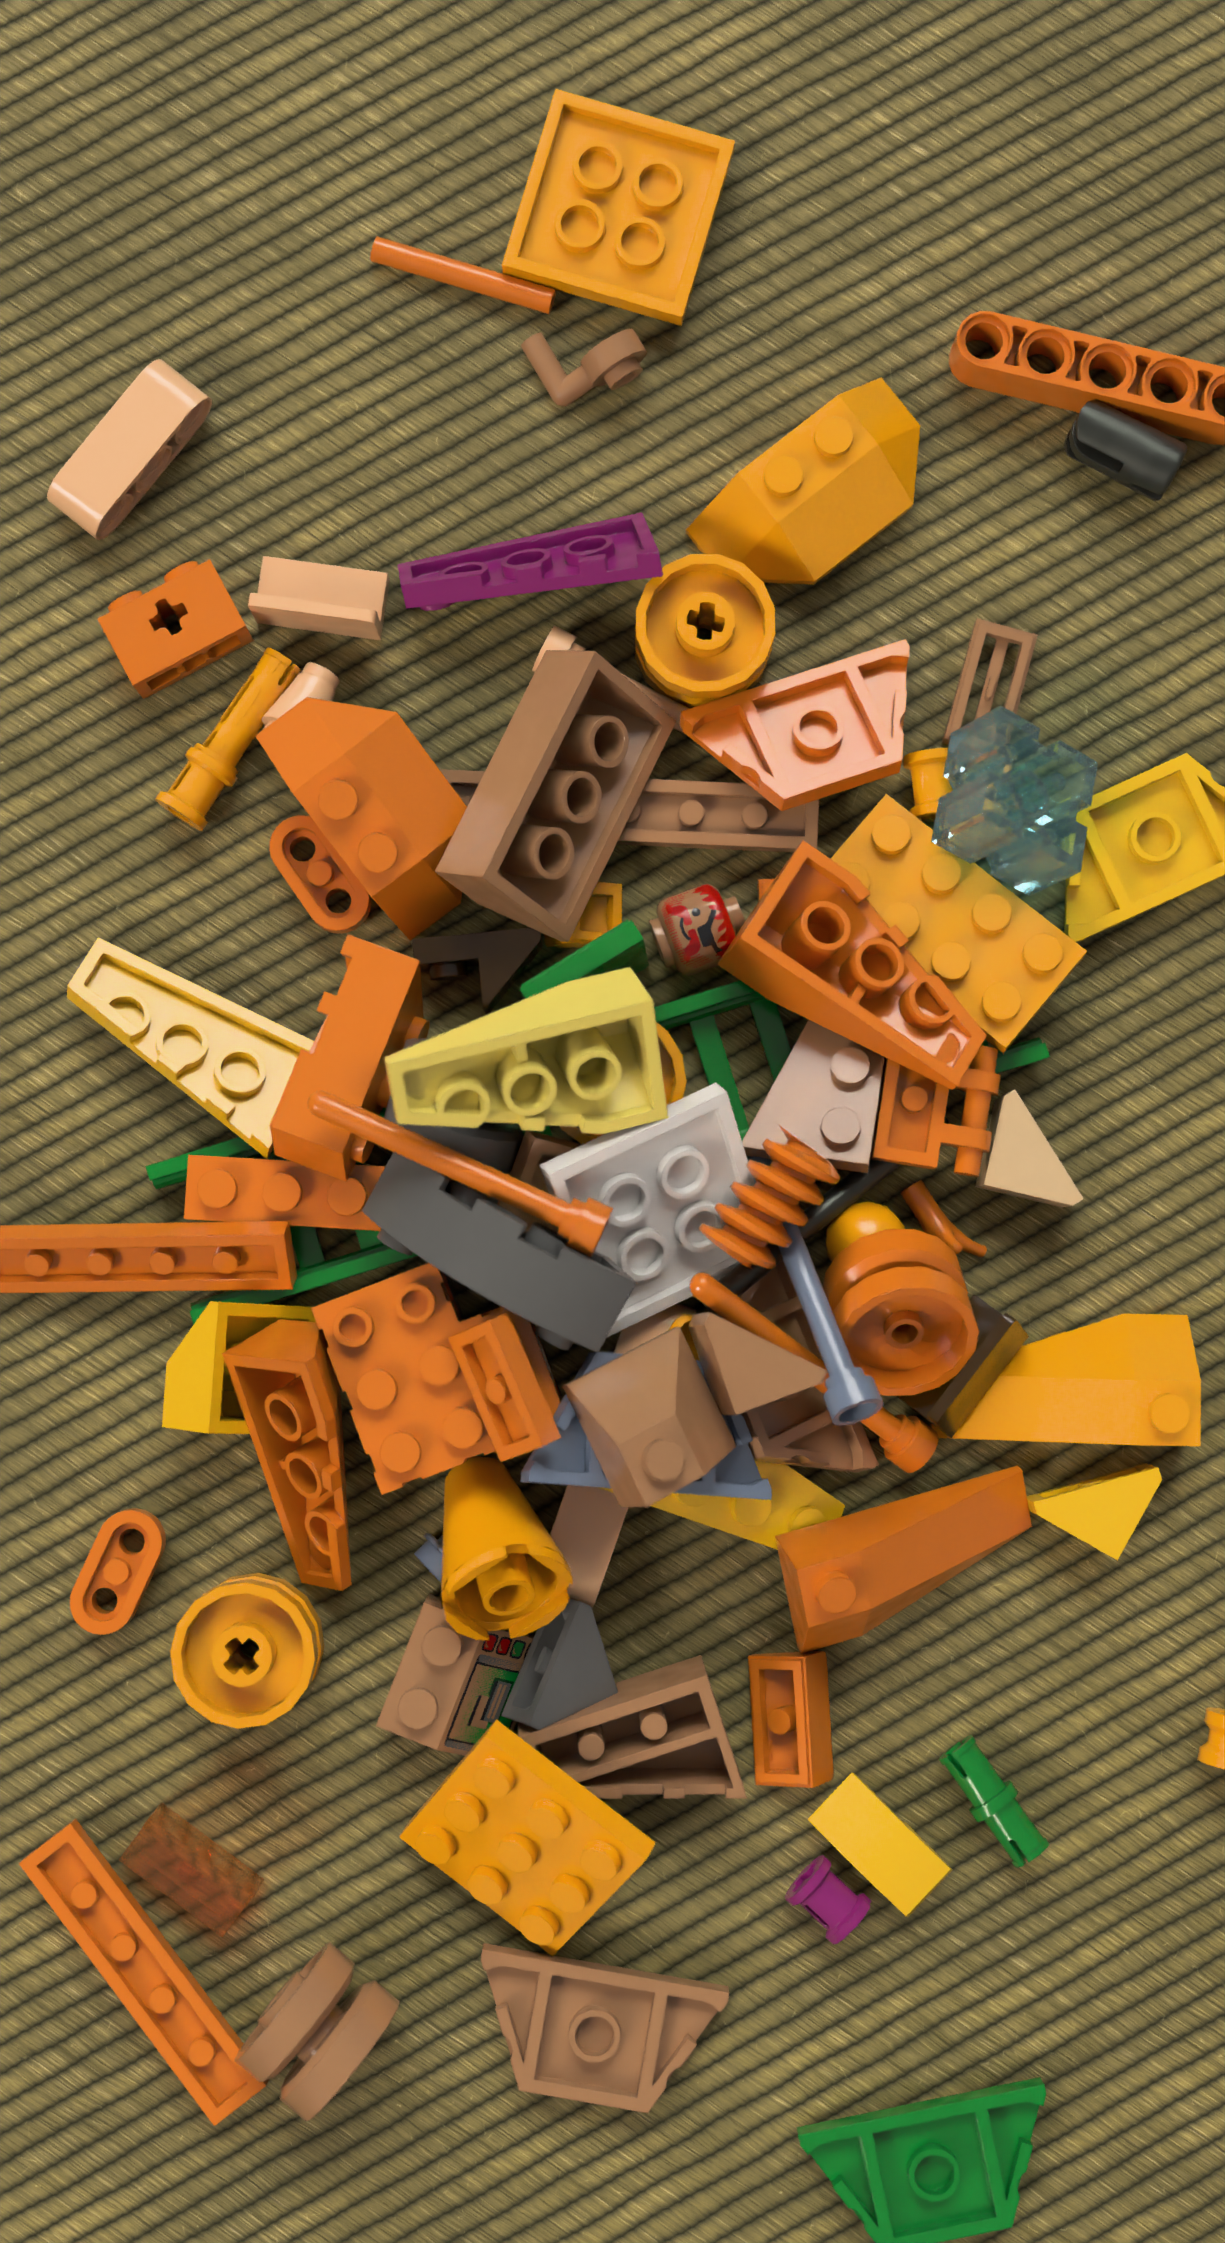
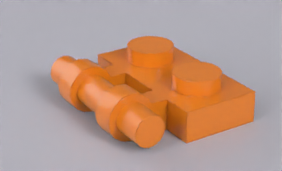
M981 1046L972 1060L970 1068L966 1070L958 1086L954 1088L966 1092L961 1126L944 1123L949 1088L886 1058L870 1159L934 1170L938 1165L940 1145L957 1148L954 1167L955 1174L979 1177L982 1154L988 1153L991 1145L992 1132L986 1130L991 1096L998 1095L1001 1075L995 1073L998 1049Z

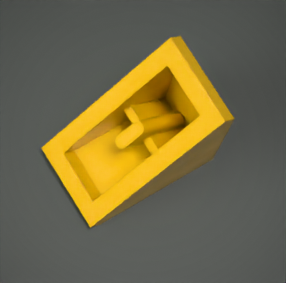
M1144 1463L1027 1496L1029 1511L1118 1561L1162 1481L1159 1467Z

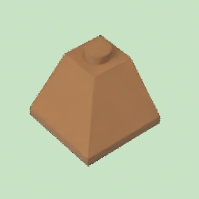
M680 1326L668 1330L563 1385L620 1507H648L705 1476L736 1447L735 1441Z

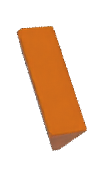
M810 1651L803 1654L800 1652L749 1655L756 1785L814 1788L831 1781L834 1770L826 1652Z

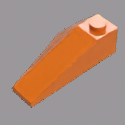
M803 840L750 913L717 965L768 1000L953 1090L958 1086L987 1035L937 975H929L906 948L905 945L909 940L896 924L890 928L866 899L870 892L851 872Z
M279 1319L222 1354L301 1583L343 1591L352 1585L340 1384L326 1349L329 1348L323 1329L319 1330L316 1322Z
M1018 1465L775 1536L797 1647L800 1653L803 1654L863 1636L1031 1528L1032 1524L1022 1469Z

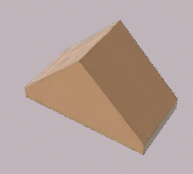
M711 1312L694 1314L688 1325L710 1391L722 1415H738L823 1383L827 1374V1370Z

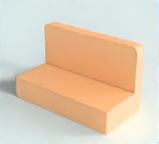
M263 556L258 593H250L248 607L258 624L381 640L390 579L388 573Z

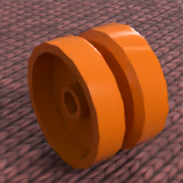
M885 1229L860 1237L837 1254L825 1272L823 1290L854 1367L862 1368L865 1375L874 1378L881 1395L908 1396L938 1388L958 1375L976 1351L979 1329L968 1297L964 1276L956 1253L939 1237L916 1229Z

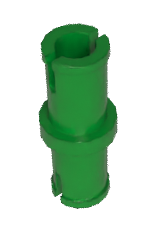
M972 1735L967 1736L962 1740L963 1744L960 1742L956 1743L944 1752L938 1760L942 1765H945L972 1803L969 1812L977 1822L984 1821L1012 1859V1864L1015 1868L1022 1867L1026 1863L1025 1858L1028 1862H1031L1045 1851L1050 1843L1040 1834L1015 1799L1018 1795V1790L1011 1781L1003 1782L975 1743V1738Z

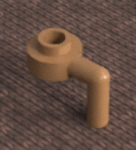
M626 329L608 337L592 348L582 358L581 366L567 375L542 333L529 337L521 344V348L550 397L559 406L570 405L594 387L608 384L610 390H616L625 386L641 374L643 369L639 363L647 355V351L634 329Z

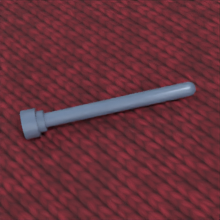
M747 1156L748 1161L752 1160L766 1165H770L772 1162L771 1159ZM784 1222L783 1225L792 1238V1243L788 1248L780 1246L778 1248L829 1374L825 1381L827 1391L823 1396L833 1423L836 1425H849L860 1422L876 1414L883 1407L882 1398L874 1378L865 1375L862 1368L854 1367L799 1227Z

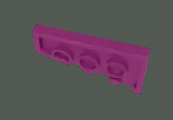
M642 512L397 564L406 609L419 607L425 611L444 609L455 602L663 576L659 550Z

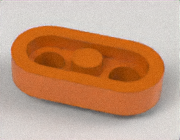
M293 816L281 822L272 833L269 845L270 855L275 866L306 911L319 927L328 932L343 934L357 929L369 915L371 896L310 816ZM304 840L314 843L315 853L311 859L307 861L294 859L293 849L297 843ZM345 892L350 895L351 904L345 912L334 913L329 910L328 902L334 893Z
M138 1508L126 1509L112 1515L102 1525L70 1596L72 1616L84 1630L98 1635L114 1633L128 1624L134 1617L166 1545L164 1528L158 1518L152 1513ZM128 1529H136L144 1536V1547L140 1552H132L126 1548L123 1538ZM100 1588H109L116 1594L117 1605L114 1610H104L98 1605L96 1597Z

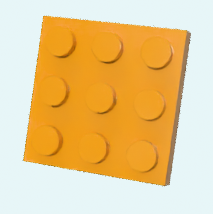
M555 89L502 262L503 274L682 326L734 154L735 141Z
M497 1719L412 1817L399 1838L415 1849L423 1859L437 1866L469 1891L476 1900L487 1905L518 1929L526 1939L537 1944L552 1957L646 1861L656 1843Z

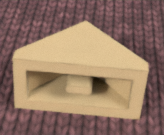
M1014 1089L996 1099L988 1131L992 1132L990 1151L982 1155L980 1174L977 1177L975 1187L1058 1207L1073 1206L1084 1198L1017 1091Z

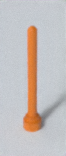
M316 1091L308 1099V1109L314 1116L558 1227L557 1235L569 1240L567 1243L568 1247L589 1257H592L614 1209L590 1197L586 1203L576 1198H573L571 1203L566 1202L326 1091Z
M698 1273L692 1277L689 1284L692 1295L722 1318L827 1370L820 1358L711 1275ZM828 1372L823 1383L813 1386L823 1394L827 1391L825 1381L829 1377ZM882 1407L876 1414L860 1421L880 1437L879 1443L884 1448L885 1457L906 1473H913L922 1468L936 1450L938 1433L917 1416L906 1417L903 1414L894 1416Z

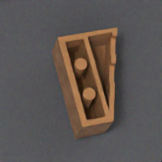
M701 1655L617 1682L615 1684L618 1693L541 1730L518 1723V1736L599 1799H622V1795H663L664 1799H685V1794H725L726 1798H747Z

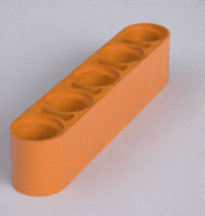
M979 311L970 314L962 321L949 353V366L952 374L959 382L967 386L1078 413L1088 401L1097 399L1166 434L1212 445L1225 444V417L1221 416L1212 404V399L1225 398V367L992 311ZM972 340L987 342L993 348L995 356L989 359L974 357L968 351L966 343ZM1034 354L1048 357L1054 363L1056 372L1041 374L1035 371L1029 365L1027 357ZM1103 369L1110 372L1115 378L1117 387L1106 389L1097 386L1091 380L1089 371ZM1162 383L1170 386L1176 394L1177 402L1164 403L1159 401L1153 395L1150 385Z

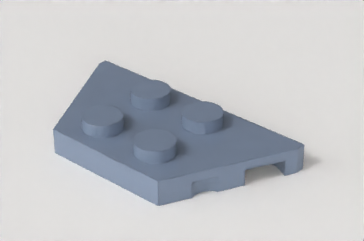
M609 1352L588 1353L574 1379L622 1354ZM696 1360V1362H697V1364H698V1366H699V1368H700V1370H701V1372H702V1374H703V1376H704V1379H705V1381H706V1383H707V1380H706V1377H705V1374H704V1371H703L701 1362L698 1361V1360ZM565 1394L553 1415L561 1438L532 1452L521 1472V1482L611 1489L567 1394ZM741 1414L722 1415L736 1447L705 1476L674 1493L772 1500V1488L768 1478H761L748 1443L753 1440L744 1417Z

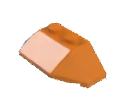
M306 697L255 735L291 792L371 898L409 940L415 938L461 903L462 892L437 874L435 870L467 806L397 712Z

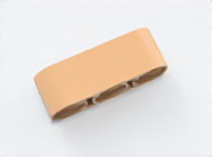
M154 360L137 376L61 468L49 487L47 493L48 501L97 540L105 539L122 523L197 432L210 412L212 399L163 360Z

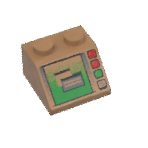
M429 1594L422 1606L376 1726L435 1750L464 1756L496 1719L513 1732L516 1722L501 1715L535 1635L529 1633L525 1636L510 1638L509 1631L506 1629L487 1631L489 1640H475L457 1633L446 1621L441 1598Z

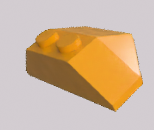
M882 377L841 393L739 471L686 529V534L702 554H720L741 562L763 582L814 585L913 507L920 424Z

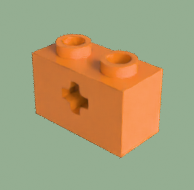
M210 559L200 565L196 561H190L177 566L165 575L164 584L145 594L141 591H133L117 598L108 606L109 613L97 619L133 687L143 699L254 641ZM176 614L178 619H180L179 622L182 630L177 634L171 635L167 630L168 627L165 619L170 615Z

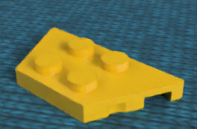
M1187 753L1081 800L1067 809L1064 933L1076 943L1225 876V787L1215 782L1210 771Z

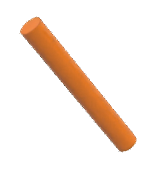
M378 236L375 238L372 246L371 262L546 314L551 313L556 289Z

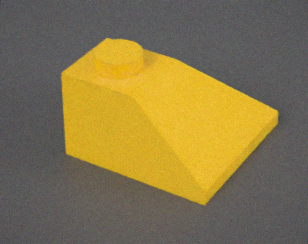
M210 1301L167 1361L162 1427L207 1434H250L222 1353L279 1319L316 1322L311 1310L312 1307Z

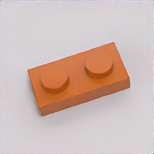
M508 1312L448 1338L500 1462L538 1449L561 1438L549 1405L544 1398Z

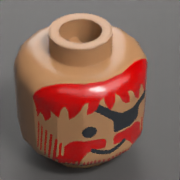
M701 884L660 900L656 909L657 918L649 920V925L665 968L675 965L679 972L690 976L719 966L717 964L745 920L735 896L723 900L715 886Z

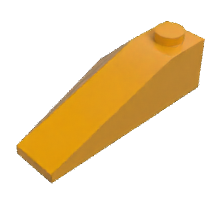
M1118 1314L1093 1324L1067 1332L1064 1331L1021 1346L950 1439L1201 1447V1378L1188 1315ZM930 1423V1427L938 1433V1438H950Z

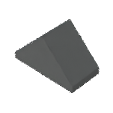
M569 1599L565 1610L548 1625L537 1629L501 1716L541 1730L618 1693L591 1606L581 1601Z

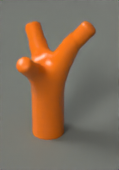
M922 1180L900 1193L919 1221L923 1232L939 1237L956 1255L963 1250L980 1258L985 1256L987 1252L986 1246L968 1238L947 1218Z

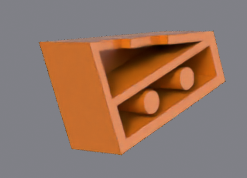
M347 934L340 952L346 958L347 971L337 996L324 991L317 1011L327 1015L309 1052L303 1049L300 1050L270 1124L275 1155L345 1182L356 1161L360 1163L367 1161L375 1143L311 1114L307 1106L310 1095L316 1091H326L379 1116L382 1108L387 1107L391 1095L384 1058L402 1051L405 1041L408 1039H427L430 1027L429 1020L424 1019L420 960Z

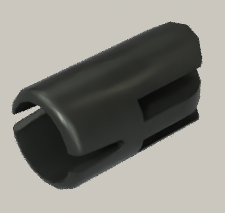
M1097 399L1088 401L1082 407L1064 443L1065 452L1069 457L1153 501L1161 500L1162 495L1170 486L1187 452L1185 443Z

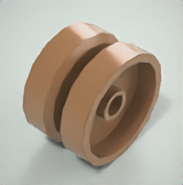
M330 1942L326 1943L299 1973L295 1972L278 1991L258 2018V2025L249 2035L234 2060L256 2080L262 2082L276 2077L297 2056V2061L292 2066L281 2086L280 2100L304 2121H310L319 2113L350 2078L385 2031L400 2003L374 1980L359 1985L338 2006L337 2002L353 1978L355 1963Z

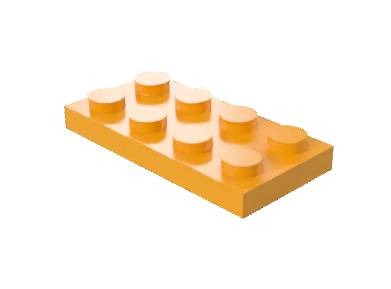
M885 794L830 858L861 881L870 892L866 899L890 928L896 924L909 940L905 945L919 964L929 975H937L987 1035L985 1039L1003 1054L1087 953V950L888 794Z

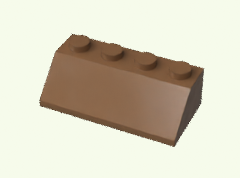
M546 650L435 872L477 904L554 939L569 942L676 721L596 651Z

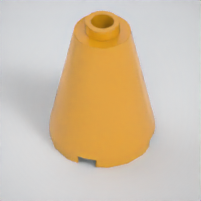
M472 1457L466 1463L454 1467L446 1476L444 1484L441 1604L445 1619L457 1633L475 1640H489L487 1631L508 1629L510 1638L525 1636L548 1625L565 1610L569 1602L567 1590L570 1584L573 1585L570 1566L505 1465L499 1460L490 1457Z

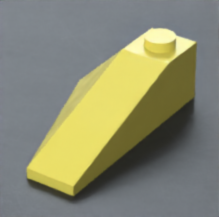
M631 967L565 982L384 1058L394 1114L398 1124L477 1128L483 1122L519 1124L522 1130L544 1131L545 1125L579 1127L582 1133L606 1134L668 1118L653 999Z

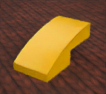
M851 1773L807 1819L906 1917H909L953 1870L854 1773Z

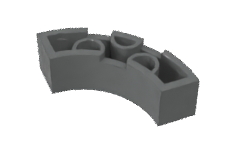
M393 1152L362 1210L381 1228L377 1238L382 1243L406 1255H412L414 1252L468 1288L536 1324L534 1332L548 1343L558 1348L569 1350L573 1342L599 1352L637 1283L607 1256L594 1251L592 1257L580 1253L567 1246L568 1239L557 1235V1232L538 1222H533L527 1232L525 1230L527 1223L514 1213L499 1206V1200Z

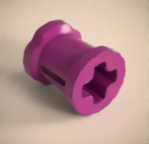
M821 1855L814 1859L797 1876L787 1890L785 1900L792 1906L800 1904L826 1929L825 1937L834 1945L845 1939L858 1926L870 1909L871 1900L864 1893L856 1895L830 1870L831 1861L824 1855Z

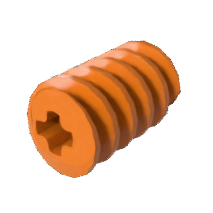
M781 1125L779 1127L788 1139L785 1144L765 1139L761 1144L772 1160L770 1165L749 1160L746 1164L747 1169L756 1181L755 1185L749 1186L733 1181L730 1185V1188L740 1202L739 1206L736 1208L719 1202L715 1205L714 1209L722 1219L724 1226L720 1229L701 1224L698 1228L703 1235L720 1249L752 1269V1264L768 1269H773L776 1265V1259L768 1248V1243L785 1248L791 1245L792 1238L785 1229L784 1222L802 1227L807 1224L808 1217L799 1205L800 1200L819 1206L822 1204L824 1196L815 1184L816 1179L832 1184H837L840 1180V1175L832 1163Z

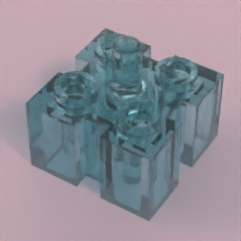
M999 706L951 733L943 776L949 780L954 790L939 798L931 842L970 864L986 857L991 868L990 875L1030 896L1081 872L1088 828L1076 821V815L1078 812L1091 806L1098 762L1061 740L1047 747L1038 742L1039 727L1005 707Z

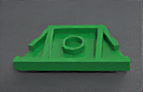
M1037 2077L796 2128L800 2146L819 2165L831 2181L833 2189L847 2207L852 2209L864 2225V2229L875 2243H940L1012 2228L1020 2199L1018 2188L1021 2176L1028 2168L1033 2148L1031 2137L1039 2106L1044 2105L1046 2090L1042 2079Z

